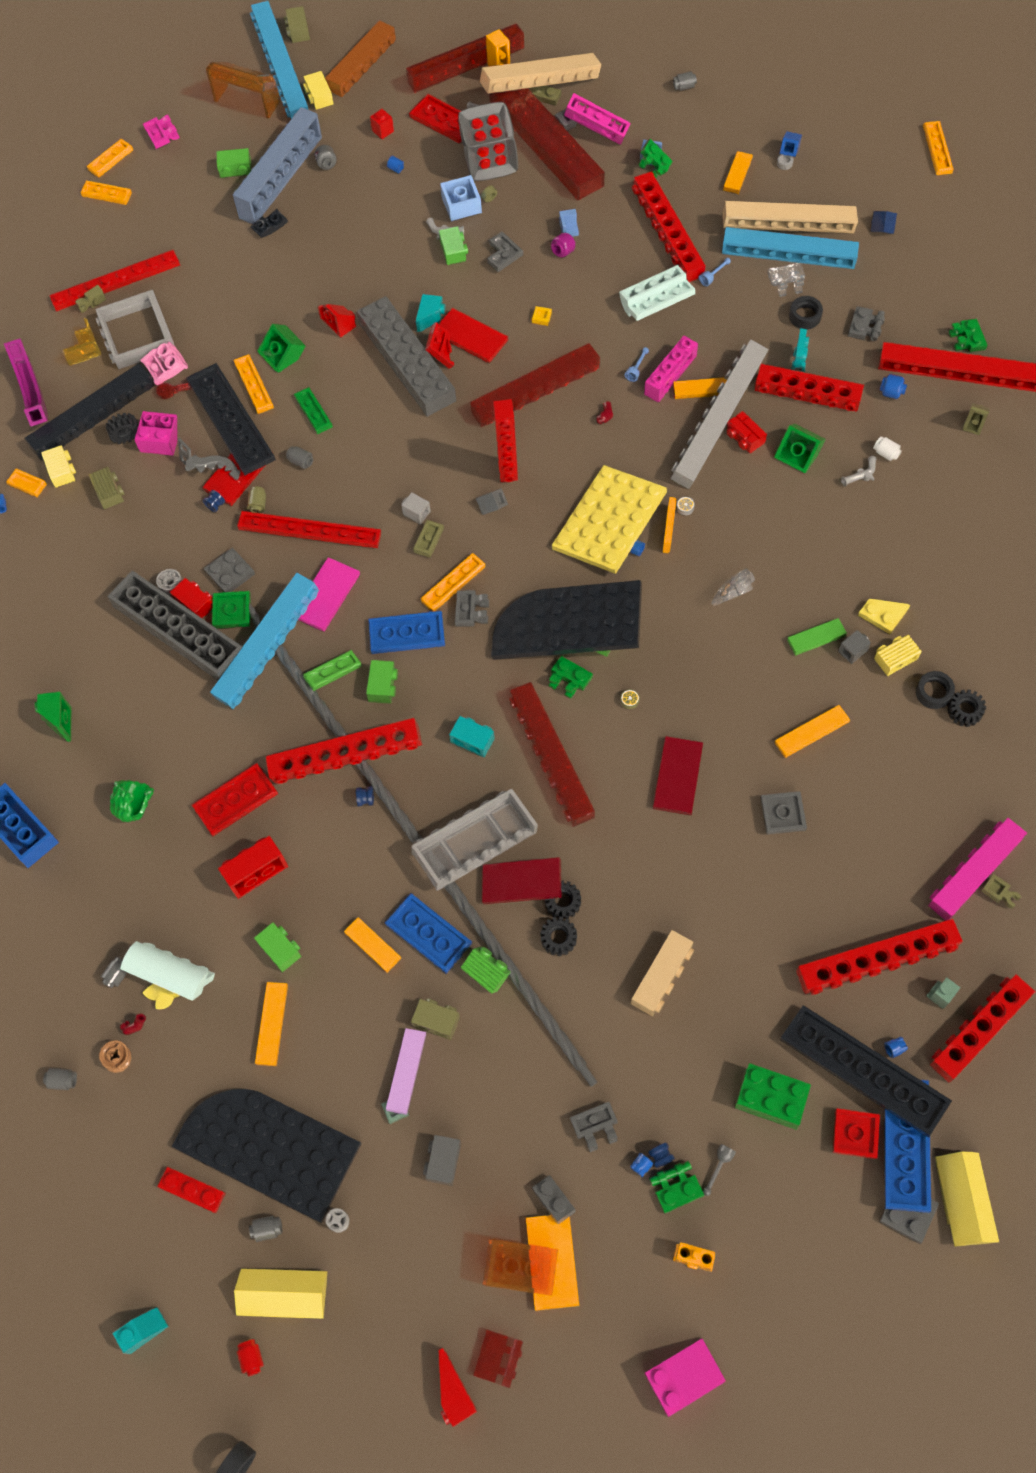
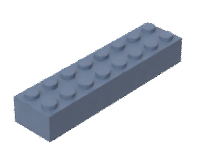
M301 107L294 114L290 122L286 124L273 144L269 146L256 166L252 168L239 188L234 191L233 198L239 219L254 224L261 218L321 140L322 135L317 113Z

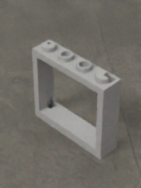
M153 290L95 309L98 315L95 318L98 326H102L99 330L103 339H107V341H104L107 351L112 352L109 354L112 364L116 363L118 369L141 362L140 360L163 343L171 342L174 345ZM152 307L165 339L118 355L106 322Z

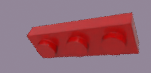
M170 1167L166 1168L157 1186L213 1213H217L226 1194Z

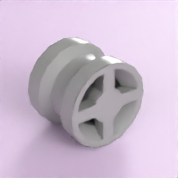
M332 1209L326 1216L327 1226L336 1233L345 1231L349 1226V1216L342 1209Z

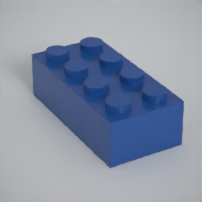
M6 783L0 786V838L18 859L29 868L56 846L59 841Z

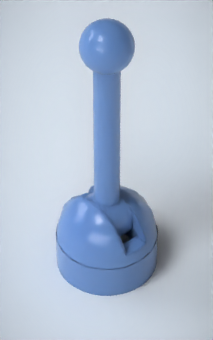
M725 258L724 262L711 273L709 271L703 272L699 276L700 283L703 286H709L714 280L713 275L725 265L730 264V258Z
M647 347L642 349V354L636 365L626 370L624 375L628 381H637L640 374L637 368L645 354L649 352Z

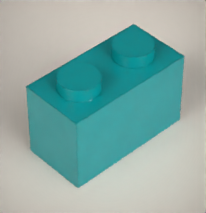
M459 716L449 734L451 743L482 757L486 756L495 739L492 728L487 725L481 726L473 719Z

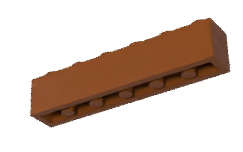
M379 20L325 77L332 93L343 97L359 81L362 75L376 63L377 59L396 40L393 26Z

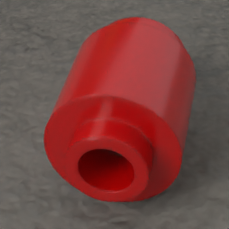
M255 1339L238 1344L237 1356L242 1374L247 1373L248 1377L260 1373V1368L264 1366L259 1345L255 1343Z

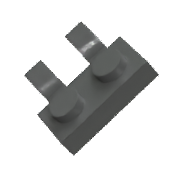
M475 590L457 591L456 627L474 626L475 621L481 624H488L487 610L475 611L476 605L489 608L488 594L476 595Z
M610 1102L570 1117L577 1138H585L590 1152L598 1149L593 1133L604 1129L609 1144L618 1141L612 1126L617 1124L618 1121Z

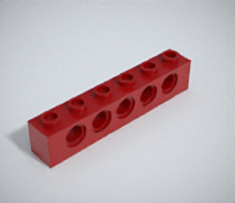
M761 364L755 391L858 412L864 385Z
M512 399L493 401L500 482L517 481L515 420Z
M1017 974L1011 979L1007 976L999 985L1002 989L998 993L993 991L986 1000L989 1003L985 1007L980 1005L972 1013L975 1016L971 1022L967 1019L959 1027L961 1032L957 1036L953 1033L945 1042L948 1046L943 1051L939 1048L931 1057L934 1061L930 1066L948 1083L957 1077L1036 992ZM1004 994L1011 996L1012 1002L1006 1001ZM990 1009H996L999 1017L992 1015ZM977 1023H982L985 1026V1031L979 1030ZM963 1037H968L972 1042V1046L966 1045ZM949 1052H955L958 1055V1060L951 1059Z

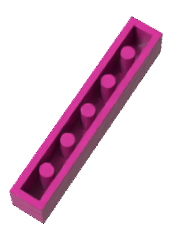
M1007 818L1004 822L999 821L992 829L995 832L991 836L987 834L980 842L982 846L979 849L974 848L967 856L970 858L967 863L962 861L955 869L957 872L955 876L949 875L942 883L944 888L941 891L936 889L929 897L932 901L928 906L945 921L950 920L1026 836L1027 832L1010 818Z

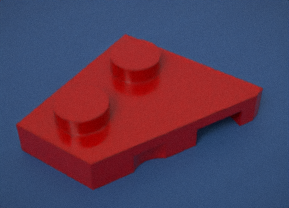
M436 322L431 327L425 350L450 369L454 366V361H450L449 354L452 352V348L449 342V332Z

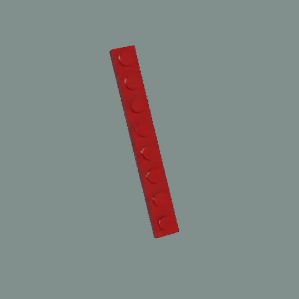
M170 250L49 296L57 312L75 305L77 299L84 298V293L97 285L105 294L180 266L174 250Z
M241 511L237 525L239 530L370 548H378L382 534L381 529Z

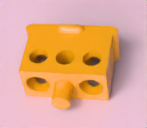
M680 1242L676 1245L673 1261L686 1264L687 1267L692 1269L699 1268L712 1272L715 1252ZM681 1251H685L687 1253L686 1258L680 1255ZM703 1257L708 1259V1264L702 1261Z

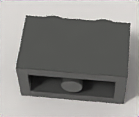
M435 1135L434 1141L430 1140L428 1153L431 1154L430 1160L425 1162L423 1175H426L428 1182L453 1186L461 1148V1141L459 1139Z

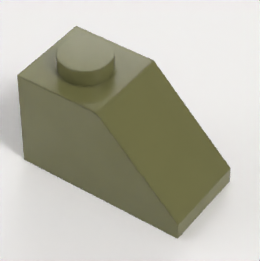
M972 403L962 430L980 435L990 409Z

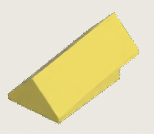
M962 1151L935 1157L947 1224H950L954 1247L998 1243V1234L979 1153Z
M241 1269L234 1290L236 1315L324 1319L327 1271Z

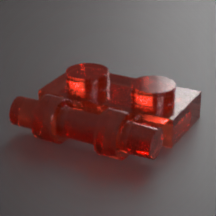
M487 1330L473 1376L495 1383L497 1375L500 1374L504 1376L502 1386L510 1388L512 1380L515 1379L517 1374L515 1369L518 1359L521 1358L523 1353L521 1351L523 1341L515 1339L511 1348L506 1346L508 1336ZM504 1353L510 1355L506 1369L500 1367Z

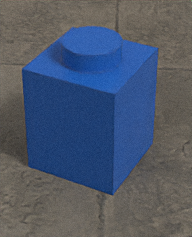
M786 131L780 154L796 157L802 135Z

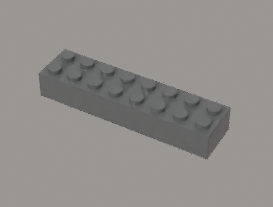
M386 296L357 310L360 326L427 417L456 402L454 386Z
M131 571L107 596L115 609L216 680L221 678L242 649L241 645L134 571Z

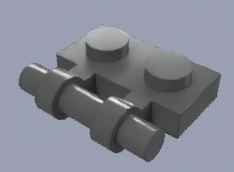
M857 306L848 337L865 340L867 335L871 336V341H877L881 335V325L885 321V312L878 311V314L874 316L872 315V309ZM869 323L874 324V327H869Z

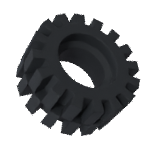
M118 413L117 417L113 415L111 417L112 420H107L106 430L113 443L121 444L123 442V444H126V441L130 443L132 442L131 439L135 440L139 425L134 415H131V413L127 415L122 413L120 415Z
M970 689L966 693L965 690H961L960 693L957 692L948 705V714L951 713L949 717L951 719L955 718L954 723L956 724L958 721L961 722L959 726L962 727L964 723L966 727H970L971 724L972 726L976 725L986 710V706H984L985 700L981 701L983 696L981 694L976 696L978 693L976 691L972 694ZM968 703L972 705L974 712L971 714L963 712L960 709V704Z
M562 880L561 894L569 895L571 898L570 904L566 907H560L555 902L556 898L545 899V906L548 909V913H552V917L557 916L569 919V916L574 917L575 913H578L579 907H581V895L579 889H576L575 884L571 885L569 881L564 883V880Z
M553 917V920H547V924L542 926L540 933L543 948L545 947L547 953L551 952L553 956L555 954H558V956H562V954L567 955L576 946L577 930L574 928V924L570 923L569 919L563 920V917H559V919ZM563 930L567 935L566 940L560 944L553 942L551 939L553 931Z

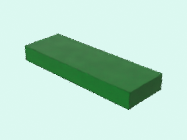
M310 387L294 394L296 401L317 435L333 427Z

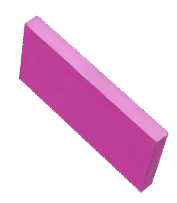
M328 557L313 580L319 589L317 597L310 602L306 612L298 620L325 632L360 576V571Z

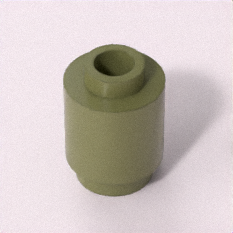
M255 486L248 493L247 509L253 513H262L265 511L266 504L265 489Z

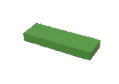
M839 618L790 636L787 641L796 656L843 638L847 635V632Z
M350 650L303 674V678L311 689L315 691L360 668L361 662L353 651Z

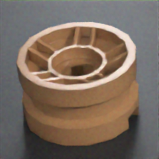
M117 1040L106 1043L99 1053L102 1065L113 1073L124 1071L130 1065L132 1059L129 1048L123 1042ZM118 1053L119 1058L112 1059L113 1055Z

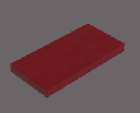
M665 736L653 809L692 816L704 742Z
M560 857L483 865L482 903L484 905L561 898Z

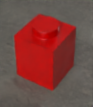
M380 109L370 116L372 131L378 137L384 139L394 132L392 116L385 110Z

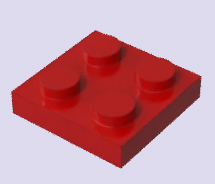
M836 1108L832 1153L877 1159L880 1115Z

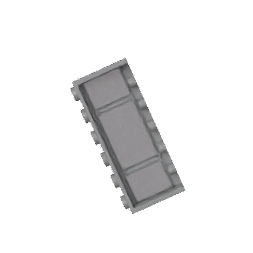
M511 788L508 791L500 792L491 801H484L477 809L468 810L463 817L451 820L442 829H435L430 833V836L416 840L412 845V855H414L436 891L537 833L538 824Z

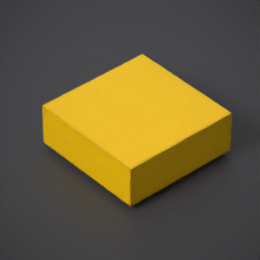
M536 306L532 323L548 326L552 309Z

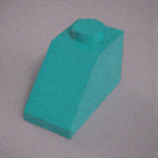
M422 294L416 317L417 332H422L441 320V316L445 314L446 309L442 296Z
M156 1307L132 1319L112 1334L122 1352L132 1354L169 1326L159 1308Z

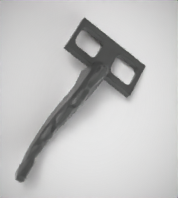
M181 438L178 439L179 458L186 465V471L197 468L202 473L206 467L214 470L215 465L219 469L226 466L225 470H231L229 474L235 480L239 479L241 471L237 470V467L230 459L218 455L203 458L197 455L191 457V449Z

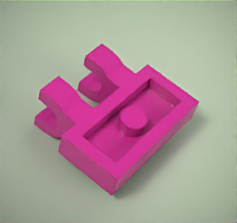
M168 114L160 120L156 117L143 123L156 149L170 143L169 139L176 140L180 138Z

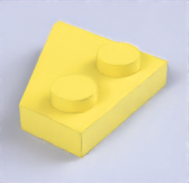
M869 599L860 610L858 616L886 633L891 634L908 611L910 605Z

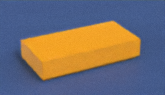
M15 469L6 481L9 486L35 497H38L47 485L44 480L19 469Z

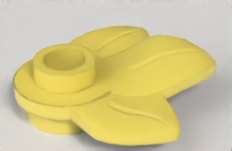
M156 984L150 985L143 992L148 999L156 1001V1009L169 1007L174 998L180 996Z

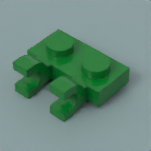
M649 139L640 152L643 158L638 165L643 169L647 164H652L655 167L652 173L657 178L658 175L661 176L668 171L673 161Z
M977 319L952 323L953 329L949 330L950 337L963 335L957 338L958 343L954 344L956 351L968 348L969 352L986 350L988 345Z
M561 656L551 669L553 675L549 679V687L555 690L561 680L568 682L569 684L565 688V696L571 699L577 689L583 691L593 678V673Z

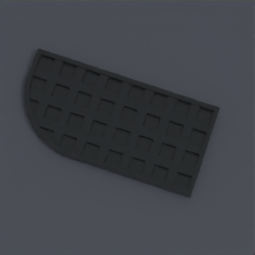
M641 580L540 589L520 597L503 612L497 621L493 632L491 657L493 660L639 648L642 600Z
M234 1089L218 1093L198 1105L186 1119L172 1147L322 1223L362 1143L261 1092L250 1089Z

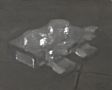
M801 263L768 269L767 274L771 285L778 286L780 297L786 296L785 289L788 287L787 283L790 282L794 283L796 294L803 293L801 286L804 285L805 273Z

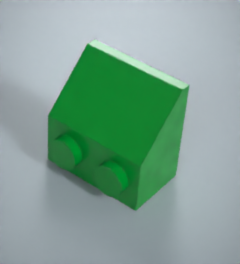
M271 324L257 352L279 373L299 360L306 345L286 325Z
M797 424L789 425L774 458L806 473L817 458L826 439Z
M61 692L37 694V701L35 702L36 713H39L42 720L67 742H71L72 707Z

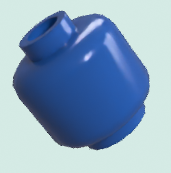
M888 374L887 377L883 378L880 391H882V395L885 397L898 399L901 394H905L907 384H904V377Z

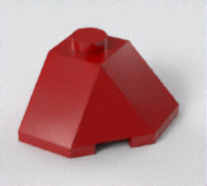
M332 304L318 306L320 318L340 338L356 327L354 313L351 310L348 311L344 306Z

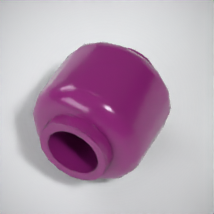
M566 232L559 234L551 242L552 252L560 258L566 257L575 249L574 238Z

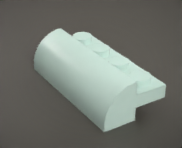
M676 265L620 291L619 294L629 317L633 316L638 321L694 295L695 288L686 280V273Z
M137 941L127 951L120 968L190 1000H194L201 995L203 987L213 981L215 975L208 968L197 966L188 959L174 956L170 951L160 950L151 943L142 944Z

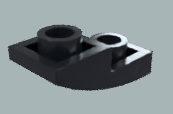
M276 209L266 219L263 216L259 218L251 228L263 238L279 230L288 223V220Z

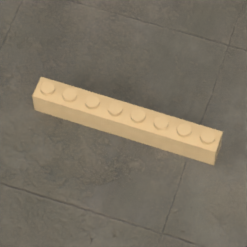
M594 53L482 67L480 83L489 94L596 79L599 76L601 63Z
M725 201L722 212L723 228L854 233L858 223L856 206Z

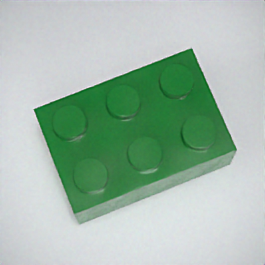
M749 1063L735 1109L796 1130L800 1126L811 1084Z

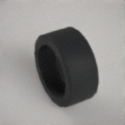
M798 297L792 302L789 313L790 321L797 328L812 329L821 321L823 306L815 297ZM809 308L816 315L805 318L797 314L796 310Z
M941 671L927 672L921 677L916 687V696L919 702L930 709L945 707L949 704L955 693L953 680ZM931 681L942 684L946 689L945 697L940 699L930 697L924 690L925 684Z
M240 1441L229 1452L216 1473H246L256 1456V1451L245 1442Z

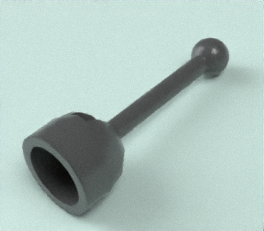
M720 1144L717 1151L720 1161L707 1187L703 1189L705 1196L711 1194V1187L723 1163L730 1162L736 1154L734 1150L723 1144Z

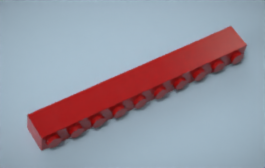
M883 342L879 370L1036 392V363Z

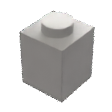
M412 492L408 497L404 498L401 504L403 515L419 524H422L431 512L430 503Z

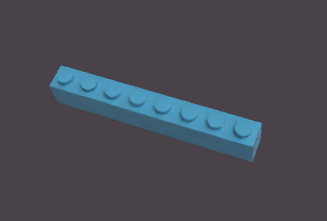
M726 227L722 254L855 269L859 242Z
M299 573L294 575L210 691L217 700L231 709L240 704L243 695L252 687L256 677L263 672L266 663L274 657L279 645L284 643L289 631L294 629L297 620L306 612L307 606L317 597L319 589L313 581Z

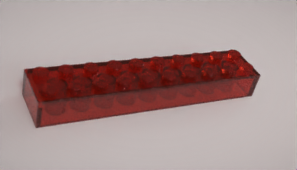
M528 88L489 93L490 103L503 102L506 104L513 129L577 200L604 187L605 172Z

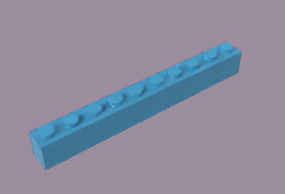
M269 1L251 5L252 12H250L252 22H255V31L259 32L257 33L263 52L267 53L265 54L268 64L270 63V72L274 74L273 79L275 85H278L279 96L282 95L281 101L283 107L286 106V116L292 119L301 107L308 110L306 100Z

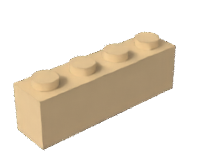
M673 930L670 932L631 1000L633 1006L652 1017L655 1011L660 1012L665 1003L662 1001L665 994L669 995L675 985L672 983L674 978H679L685 968L682 964L685 959L689 961L694 953V949H692L693 941Z

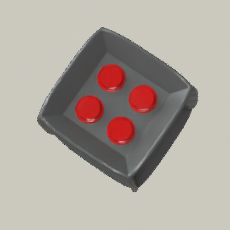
M503 102L488 103L459 112L458 121L464 145V155L473 181L494 179L516 172L518 170L517 147L506 104Z

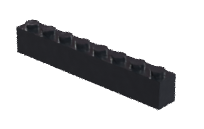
M140 363L136 364L25 437L27 444L41 461L44 460L41 452L61 445L64 447L146 391H149L155 386L151 375Z

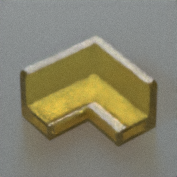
M87 318L84 319L86 328L74 331L79 344L63 349L69 366L102 355Z

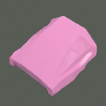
M171 342L161 344L140 360L148 369L156 385L162 384L183 369L188 368V364L181 353Z

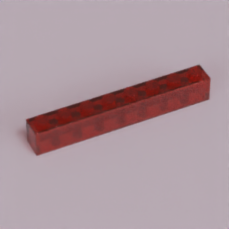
M517 23L500 30L509 39L510 54L524 48V32ZM486 36L407 67V81L414 93L487 64Z
M588 343L470 402L471 413L481 427L489 425L495 421L493 401L512 399L513 411L519 410L523 406L535 402L561 387H565L570 382L579 380L590 372H595L600 368V356L591 344Z
M529 682L510 690L511 698H508L512 709L516 708L518 712L516 714L520 725H524L525 736L527 740L532 741V750L535 756H539L541 762H539L541 769L544 773L547 772L549 776L547 778L551 789L555 788L557 792L555 797L558 804L563 805L565 809L563 813L567 822L571 821L573 827L594 819L595 810L532 683Z

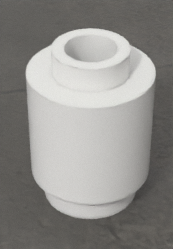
M880 437L873 447L876 453L889 461L896 460L901 454V446L887 437Z

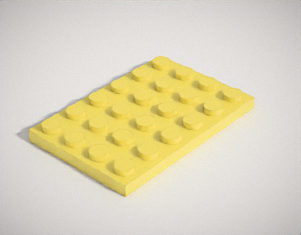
M603 465L553 542L552 549L616 574L635 541L667 493V488Z

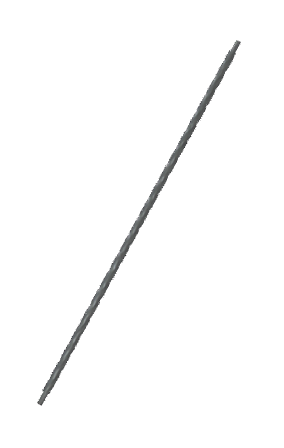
M250 604L249 611L253 619L252 622L258 627L263 617L259 616ZM282 644L279 645L275 654L298 686L304 691L306 697L319 712L329 729L335 734L336 738L348 735L341 724L334 718L333 713L325 702L319 698L317 691H313L305 681L301 669L293 658L288 655L285 647ZM366 760L356 764L394 819L400 824L410 841L414 843L416 840L423 838L416 831L405 812L399 808L397 801L389 790L383 786L381 779ZM432 850L423 854L438 879L448 873L440 860L433 855ZM452 882L444 888L452 896L459 909L470 921L496 960H501L508 966L507 969L511 971L509 978L523 994L527 1003L543 1022L556 1043L562 1048L574 1068L581 1072L591 1087L597 1084L598 1081L587 1068L586 1061L578 1054L570 1039L559 1028L556 1020L541 1003L530 984L522 977L519 969L504 952L501 944L486 927L474 907L468 903L466 896L458 885Z

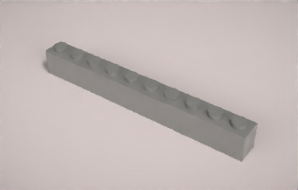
M750 340L748 345H743L739 352L741 357H736L732 364L734 367L733 371L729 369L724 378L727 380L726 383L722 382L717 390L720 394L718 397L714 395L709 404L712 406L711 409H706L702 418L705 420L703 423L699 422L694 431L697 434L695 436L691 435L687 442V445H689L688 449L684 448L679 458L682 460L680 463L676 462L671 471L674 474L671 480L690 489L769 349L753 340Z

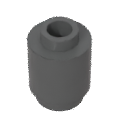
M690 71L673 77L675 90L682 91L694 88L695 84H697L696 74Z
M292 446L288 449L286 458L290 463L303 469H307L312 465L313 455L311 452L297 446Z
M115 957L114 960H111L100 976L103 979L102 983L109 988L118 987L127 974L126 971L120 969L122 959Z
M50 1068L43 1077V1083L47 1089L69 1090L70 1088H75L77 1082V1073L71 1069Z
M273 1215L253 1220L252 1225H249L251 1239L255 1238L256 1242L277 1238L278 1235H281L283 1230L280 1217H274Z

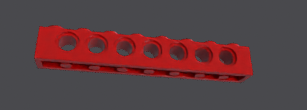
M651 171L634 177L632 191L634 195H637L640 206L644 207L647 218H650L653 229H656L658 232L659 240L663 241L666 252L671 255L673 265H678L686 273V280L688 282L699 279V276L705 272L706 265L654 174Z
M415 718L268 755L266 756L268 774L274 783L283 784L289 779H302L309 774L324 773V770L341 769L344 765L360 764L363 760L367 759L376 760L386 754L395 755L402 750H414L422 745L418 723ZM404 735L402 740L396 741L398 736ZM381 740H385V743L383 745L378 746V743ZM362 745H367L364 750L359 751ZM348 749V752L341 756V752ZM326 754H329L328 759L322 760ZM307 759H311L309 764L304 765ZM292 764V767L286 770L287 765Z
M950 919L800 965L796 973L804 994L811 993V995H816L823 992V989L827 987L831 989L838 988L843 985V982L850 981V983H855L862 980L863 976L869 975L874 977L881 974V971L885 969L893 971L899 969L900 965L908 963V965L916 964L924 957H927V959L939 956L940 952H954L959 949L958 947L963 940L954 919ZM933 937H938L942 944L935 943ZM914 943L921 944L923 950L916 949ZM894 949L902 950L904 956H898ZM875 955L883 956L885 962L877 961ZM856 961H862L865 964V968L858 967ZM836 967H843L846 970V974H840ZM817 973H824L827 979H819Z

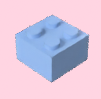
M471 175L440 183L442 200L451 221L482 213L481 198Z

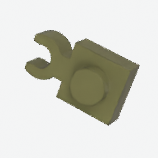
M97 285L84 293V298H79L75 302L79 306L78 309L83 313L89 306L93 309L104 302L106 298L102 289Z
M995 874L991 876L981 892L997 903L1001 899L1004 900L1005 905L1010 909H1013L1016 905L1011 902L1010 898H1014L1017 901L1021 898L1019 893L1010 892L1008 889L1011 885Z

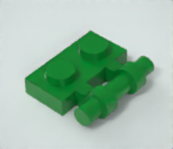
M689 1161L682 1164L680 1162L674 1164L673 1168L664 1172L661 1170L655 1176L649 1178L652 1186L657 1184L662 1186V1190L655 1194L664 1214L704 1197L696 1176L693 1175L687 1178L685 1175L686 1171L692 1169ZM678 1175L680 1182L669 1186L667 1180Z

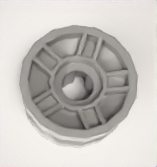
M174 569L163 570L156 578L158 588L171 598L170 591L182 581L180 573Z

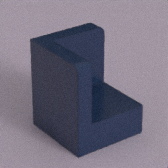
M874 211L871 232L894 234L897 213Z

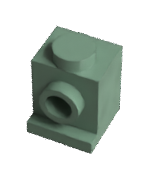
M946 977L943 982L938 980L926 997L944 1009L959 991L960 987Z

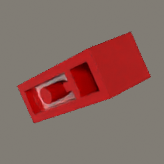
M441 1348L439 1350L441 1406L443 1411L440 1413L447 1425L451 1423L452 1427H455L478 1411L444 1348Z

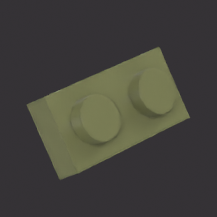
M549 86L532 87L527 91V98L555 106L562 95V90Z
M427 520L413 548L414 553L431 558L444 530V525Z

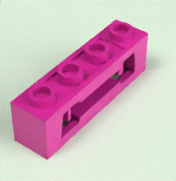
M573 93L564 116L619 145L622 144L631 124Z
M683 336L646 380L644 395L659 403L673 386V381H677L697 357L698 343Z

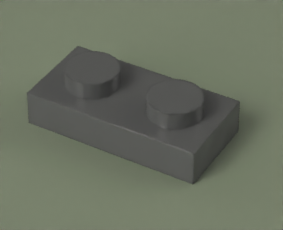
M550 1175L532 1187V1191L558 1225L575 1213V1208Z

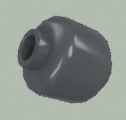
M321 145L316 149L315 159L317 165L323 170L332 169L337 162L333 148L328 145Z

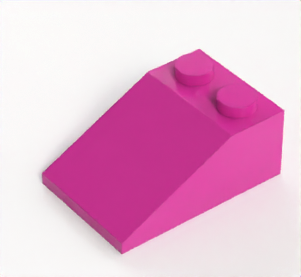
M703 1339L644 1373L667 1417L683 1409L726 1381Z

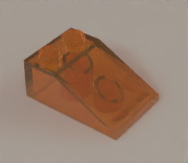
M489 1239L483 1285L552 1296L558 1249Z

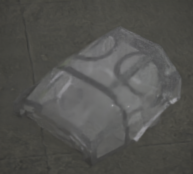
M745 568L731 576L717 591L711 602L713 607L753 590L754 588L751 584L755 581L753 573Z

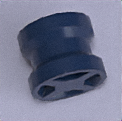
M212 490L209 493L210 495L202 501L209 510L216 513L218 507L225 503V499L217 491Z
M372 786L366 789L356 788L357 806H363L364 804L374 805Z
M667 1142L648 1152L654 1158L656 1168H660L675 1159L674 1155L670 1154L668 1150L669 1145Z

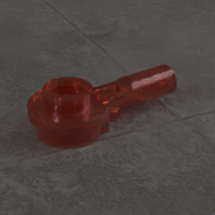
M162 383L157 386L156 393L162 399H169L175 393L191 390V386L189 383L174 386L169 383Z

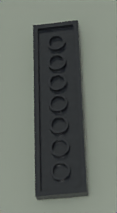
M217 363L186 377L244 476L276 460Z
M804 1005L780 1038V1041L928 1138L952 1102L948 1097Z

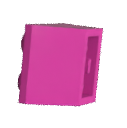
M143 411L135 437L139 451L174 456L177 445V415Z

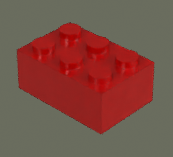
M269 835L260 838L252 847L240 851L235 858L224 861L218 870L237 899H240L289 866Z

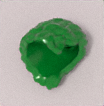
M116 781L112 789L113 793L110 795L111 813L123 822L141 819L148 806V801L153 795L154 788H150L146 783H139L138 781Z

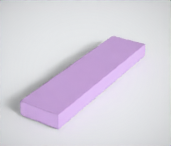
M405 1029L386 1111L407 1115L426 1032Z

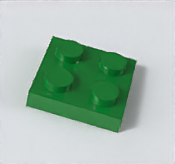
M250 591L213 593L212 626L216 629L250 627Z

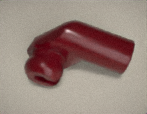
M611 402L603 403L604 411L596 417L598 424L607 423L613 418Z
M140 1013L136 1015L132 1024L129 1021L120 1025L122 1033L131 1035L140 1031L146 1021V1016Z

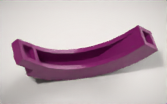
M21 338L4 343L22 392L25 404L24 412L30 427L48 421L45 401Z

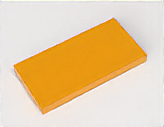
M551 1215L526 1218L535 1311L579 1306L570 1217L559 1225Z

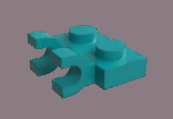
M800 328L798 343L793 354L795 360L792 362L791 370L802 368L801 372H805V361L808 355L809 337H806L807 329Z

